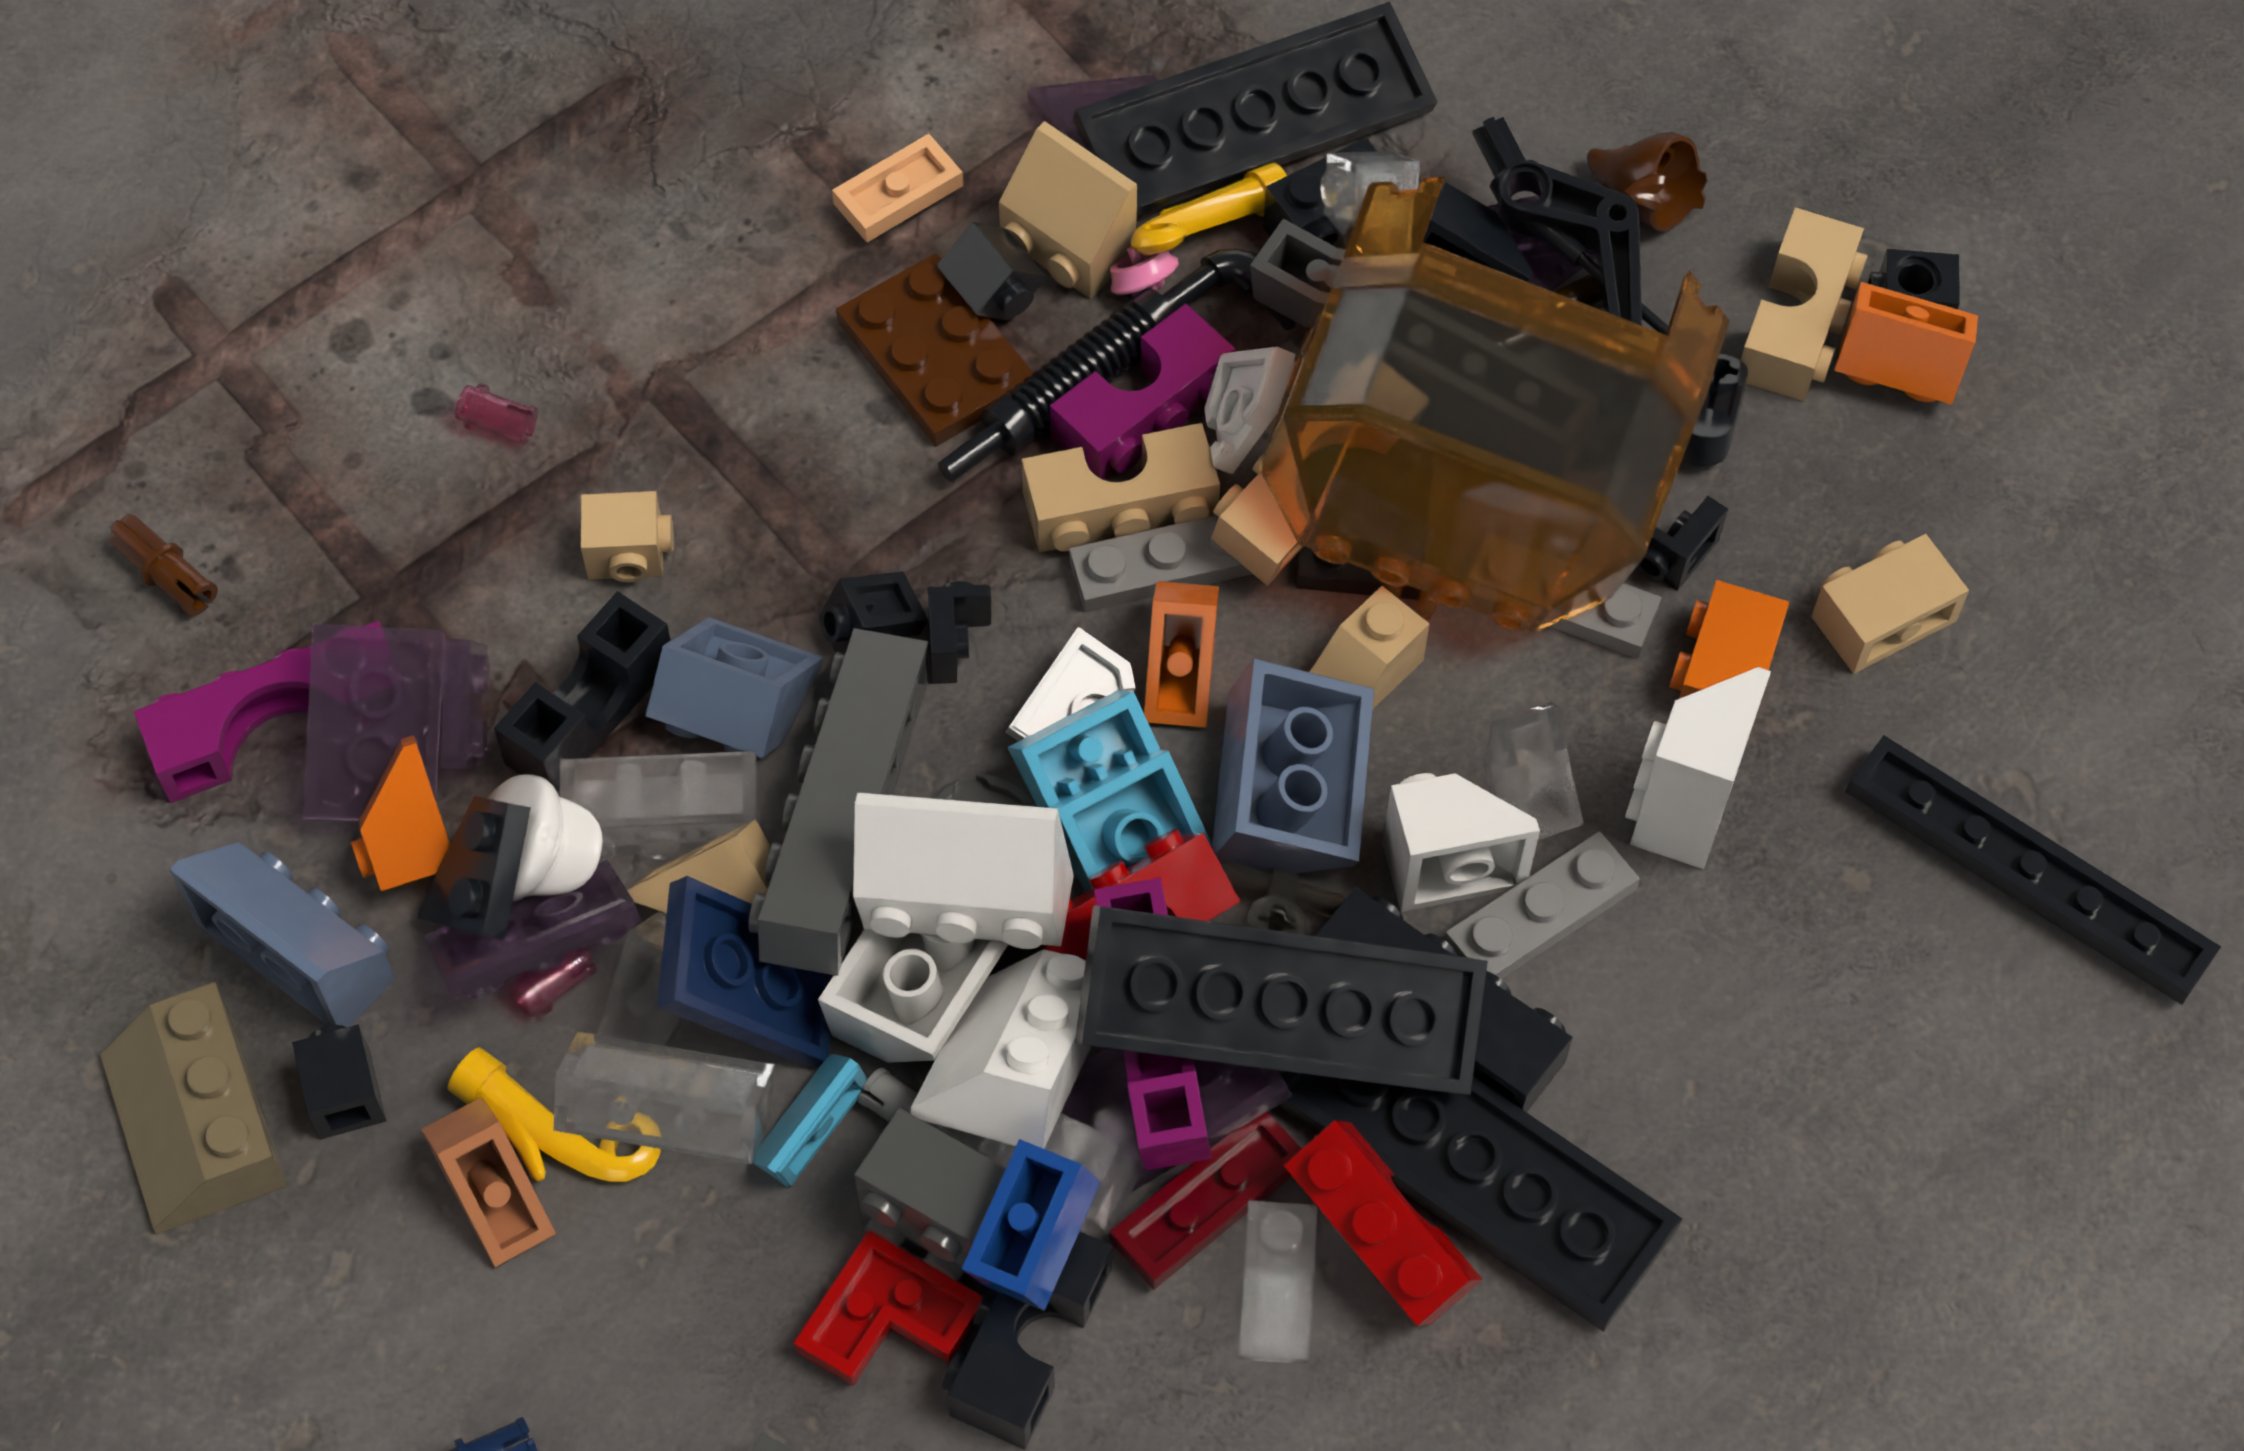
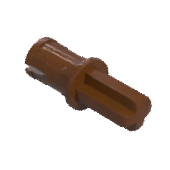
M127 514L121 520H116L111 525V533L108 537L109 542L141 570V579L148 586L158 585L189 616H196L209 607L198 597L201 593L210 601H214L218 592L217 586L212 581H208L183 559V550L176 543L167 544L138 517L132 514Z

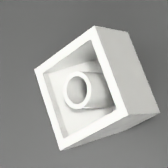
M1430 773L1416 774L1404 779L1400 784L1391 785L1382 845L1400 911L1405 912L1507 892L1529 878L1540 833L1537 819L1456 773L1439 777Z

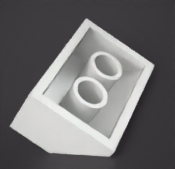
M1757 667L1675 700L1667 724L1654 721L1642 755L1643 760L1635 780L1634 791L1625 818L1637 821L1630 845L1704 870L1771 671Z
M857 793L854 819L853 898L864 929L873 930L880 935L895 938L906 936L908 933L938 935L940 938L954 943H968L974 939L1004 941L1013 947L1021 949H1033L1041 944L1061 946L1074 875L1058 809Z
M864 929L842 962L838 976L834 975L818 999L831 1035L887 1063L934 1061L1008 944L1004 941L974 939L968 943H954L944 940L938 935L908 933L906 936L895 938L880 935L873 930Z
M1043 949L987 977L938 1053L911 1106V1114L926 1122L1016 1146L1018 1140L1021 1139L1044 1149L1091 1048L1089 1045L1075 1043L1086 960L1075 955L1060 954Z

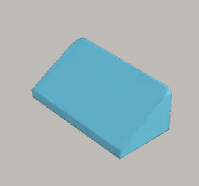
M831 1054L828 1056L754 1152L751 1158L752 1162L786 1188L789 1185L792 1186L858 1100L859 1093L864 1092L862 1087L868 1078L859 1064L851 1058Z

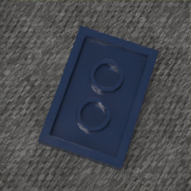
M689 876L671 882L669 885L657 1007L806 1068L813 1069L821 1066L829 1056L831 1032L818 999L834 975L760 962L758 934L749 932L751 903Z

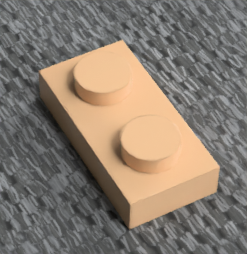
M927 134L832 190L833 204L866 242H869L963 186V172L932 136Z

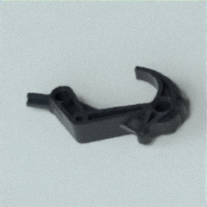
M1494 117L1488 118L1483 121V126L1473 130L1472 134L1495 177L1489 187L1498 202L1499 216L1506 228L1517 234L1541 239L1572 267L1580 265L1601 283L1612 372L1589 384L1592 388L1600 391L1597 424L1584 442L1588 453L1608 454L1609 443L1621 442L1628 450L1642 448L1645 446V440L1659 432L1667 419L1674 420L1677 403L1675 378L1680 368L1689 367L1697 360L1701 343L1700 338L1691 329L1680 328L1674 331L1641 302L1639 210L1636 202L1631 197L1615 190L1539 164L1534 160L1526 161L1504 117L1497 120ZM1529 191L1538 195L1539 200L1532 204L1524 205L1513 201L1511 197L1517 192ZM1589 250L1596 254L1598 264L1587 256ZM1642 319L1668 341V343L1648 354L1643 353ZM1633 392L1642 396L1646 403L1639 408L1628 409L1620 406L1615 398L1622 393Z

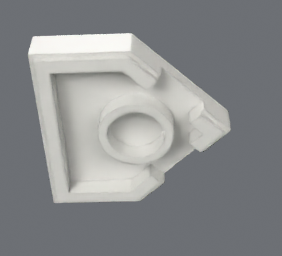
M1279 347L1223 353L1220 356L1204 408L1207 426L1216 430L1217 441L1210 447L1214 468L1233 474L1278 414L1283 395L1294 394L1303 364L1294 361L1296 354Z
M1078 627L1005 733L1019 742L1117 690L1134 692L1136 687L1130 662Z

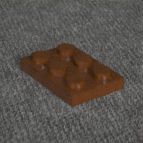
M937 253L932 254L836 308L839 325L935 447L982 421L981 413L983 409L1001 396H1005L1009 390L1014 389L1018 383H1023L1026 377L1033 374V371L990 318L977 315L937 267L938 263L942 260Z

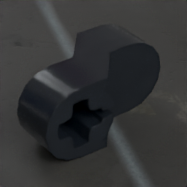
M1713 353L1698 357L1694 362L1683 403L1678 414L1673 440V452L1684 462L1698 466H1712L1723 462L1726 458L1743 402L1748 376V368L1739 359L1726 354Z

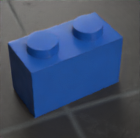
M1019 1139L961 1269L982 1285L1045 1311L1101 1182L1082 1164Z

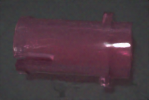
M480 383L477 387L471 385L464 387L457 401L455 418L463 421L464 428L470 431L480 427L525 445L529 441V436L531 437L538 419V408L526 406L490 393L489 386Z
M572 938L566 942L565 946L530 971L524 968L518 970L515 973L517 980L509 985V990L516 1003L528 1016L533 1017L539 1012L547 1015L553 1010L552 1002L588 976L594 975L597 972V967L593 962L589 963L593 958L578 940Z

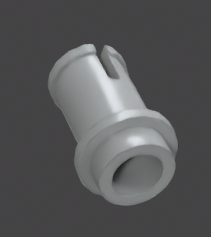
M882 1067L877 1069L867 1079L862 1088L869 1091L870 1094L868 1095L865 1092L859 1093L858 1103L863 1107H868L890 1122L898 1108L911 1114V1106L918 1093ZM926 1122L940 1131L943 1128L941 1125Z

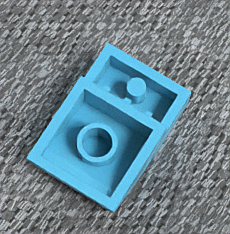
M1117 690L1007 747L1036 805L1058 809L1072 870L1086 892L1092 889L1088 881L1092 875L1118 861H1123L1126 868L1147 856L1143 848L1144 845L1170 830L1177 828L1181 836L1184 834L1204 833L1212 848V843L1169 751L1160 749L1133 691Z

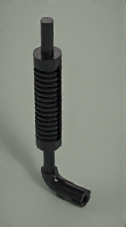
M1238 248L1217 250L1202 257L1199 268L1163 295L1152 288L1144 289L1128 301L1126 306H1121L1117 312H1113L1100 325H1096L1092 331L1085 333L1083 338L1077 339L1075 344L1069 345L1057 357L1050 359L1049 363L1042 365L1040 370L1034 371L1032 376L1026 377L1023 383H1018L1005 396H1001L983 409L981 417L985 428L938 462L942 475L948 481L954 482L999 447L1011 455L1017 454L1034 441V436H1041L1044 433L1043 430L1050 429L1051 404L1095 371L1110 384L1112 378H1118L1121 372H1126L1130 365H1135L1138 359H1141V337L1184 304H1191L1213 286L1224 287L1228 284H1235L1245 295L1250 293L1253 296L1250 265L1258 254ZM1262 304L1281 323L1285 330L1295 327L1293 320Z

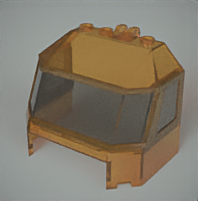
M1445 176L1422 178L1419 189L1398 191L1399 188L1393 181L1369 183L1327 270L1278 414L1275 417L1258 465L1297 543L1311 548L1317 557L1335 564L1348 562L1372 571V575L1384 583L1383 587L1398 599L1405 585L1421 590L1416 602V613L1428 621L1435 613L1438 604L1455 609L1467 607L1490 616L1496 625L1507 630H1528L1534 633L1610 600L1647 553L1649 543L1706 399L1730 320L1718 305L1706 306L1698 297L1701 284L1689 270L1683 278L1666 335L1424 243L1423 240Z

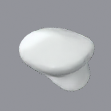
M536 775L511 777L500 784L488 796L487 799L531 807L512 902L528 896H552L570 893L583 886L591 878L600 859L603 838L600 825L590 811L575 802L559 797L556 789L547 779Z

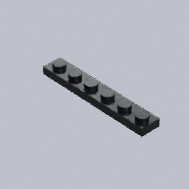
M1885 735L1882 736L1849 781L1846 793L2181 1005H2183L2221 948L2217 943Z

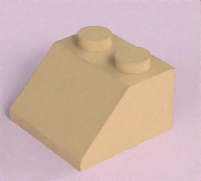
M1044 121L1036 129L999 201L1000 228H1005L1034 261L1048 270L1056 282L1066 288L1073 287L1091 299L1111 280L1110 267L1120 258L1127 255V249L1131 247L1130 241L1136 230L1137 184Z

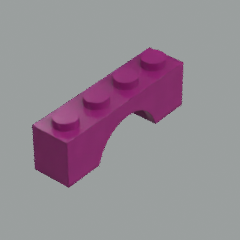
M376 621L365 626L345 628L339 631L333 638L303 649L293 648L285 650L275 656L273 660L244 671L223 673L211 683L187 692L163 695L154 700L149 706L133 712L155 773L169 802L173 803L232 781L234 761L244 740L261 724L277 716L292 712L319 713L340 722L354 735L414 711L380 622Z
M1161 877L1094 889L1097 906L1168 916ZM1123 1050L1135 1131L1144 1171L1212 1159L1194 1059Z

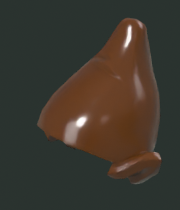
M1674 132L1657 133L1631 146L1624 145L1622 148L1604 150L1594 148L1587 153L1589 169L1601 186L1631 197L1638 206L1639 223L1666 232L1682 223L1693 209H1703L1706 197L1703 190L1708 182L1707 174L1700 170L1697 148L1688 137Z

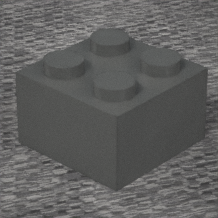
M898 1108L854 1174L861 1221L865 1225L864 1230L866 1233L868 1230L899 1248L901 1246L923 1258V1262L957 1282L961 1280L977 1290L981 1283L961 1268L1006 1168L905 1110Z

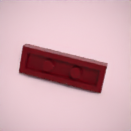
M1261 1107L1210 1149L1212 1159L1192 1163L1110 1230L1109 1241L1150 1287L1155 1290L1292 1177L1283 1165L1302 1148Z

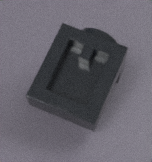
M1707 496L1693 514L1684 510L1676 518L1668 533L1642 519L1633 530L1627 556L1644 575L1653 580H1662L1678 591L1719 542L1728 508Z
M904 571L840 578L819 615L823 636L831 643L835 653H846L854 628L910 637L920 635L928 622V618Z
M955 581L942 587H927L932 684L957 683V659L969 658L968 627L991 625V587L986 584L974 585L970 582Z

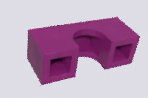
M1184 304L1141 337L1140 371L1153 384L1138 391H1124L1110 385L1095 371L1050 405L1051 439L1062 450L1082 447L1087 466L1094 475L1102 480H1106L1115 472L1124 473L1132 468L1142 456L1143 434L1183 427L1188 417L1207 402L1220 356L1223 353L1235 352V348L1191 307Z

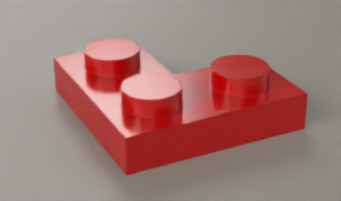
M868 1230L794 1341L795 1352L852 1386L855 1385L890 1330L895 1331L947 1363H950L973 1328V1320L983 1296Z

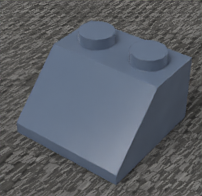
M708 617L663 645L646 717L665 723L666 730L675 735L686 738H699L702 736L722 743L723 749L733 756L744 759L764 758L785 742L821 669L824 657Z

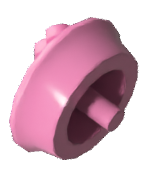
M1132 246L1127 249L1128 254L1110 267L1112 279L1111 292L1116 295L1131 294L1132 297H1135L1146 288L1158 291V288L1164 286L1165 278L1178 267V258L1171 255L1169 251L1144 255L1135 251Z

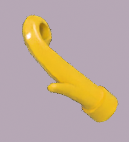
M1270 163L1248 171L1241 181L1187 203L1164 209L1160 212L1159 216L1152 218L1134 231L1130 241L1131 246L1135 251L1144 255L1163 253L1176 248L1183 242L1184 237L1255 213L1259 216H1264L1266 186L1287 175L1278 164Z
M481 1047L475 1048L465 1056L449 1080L448 1091L464 1103L469 1104L480 1097L483 1098L499 1120L506 1136L520 1154L531 1177L536 1181L544 1180L546 1175L540 1150L587 1176L608 1182H627L645 1175L655 1166L661 1154V1140L658 1132L648 1122L638 1118H625L615 1122L606 1130L600 1141L599 1148H597L566 1125L506 1073V1065ZM625 1139H635L641 1144L639 1150L630 1156H616L618 1144Z

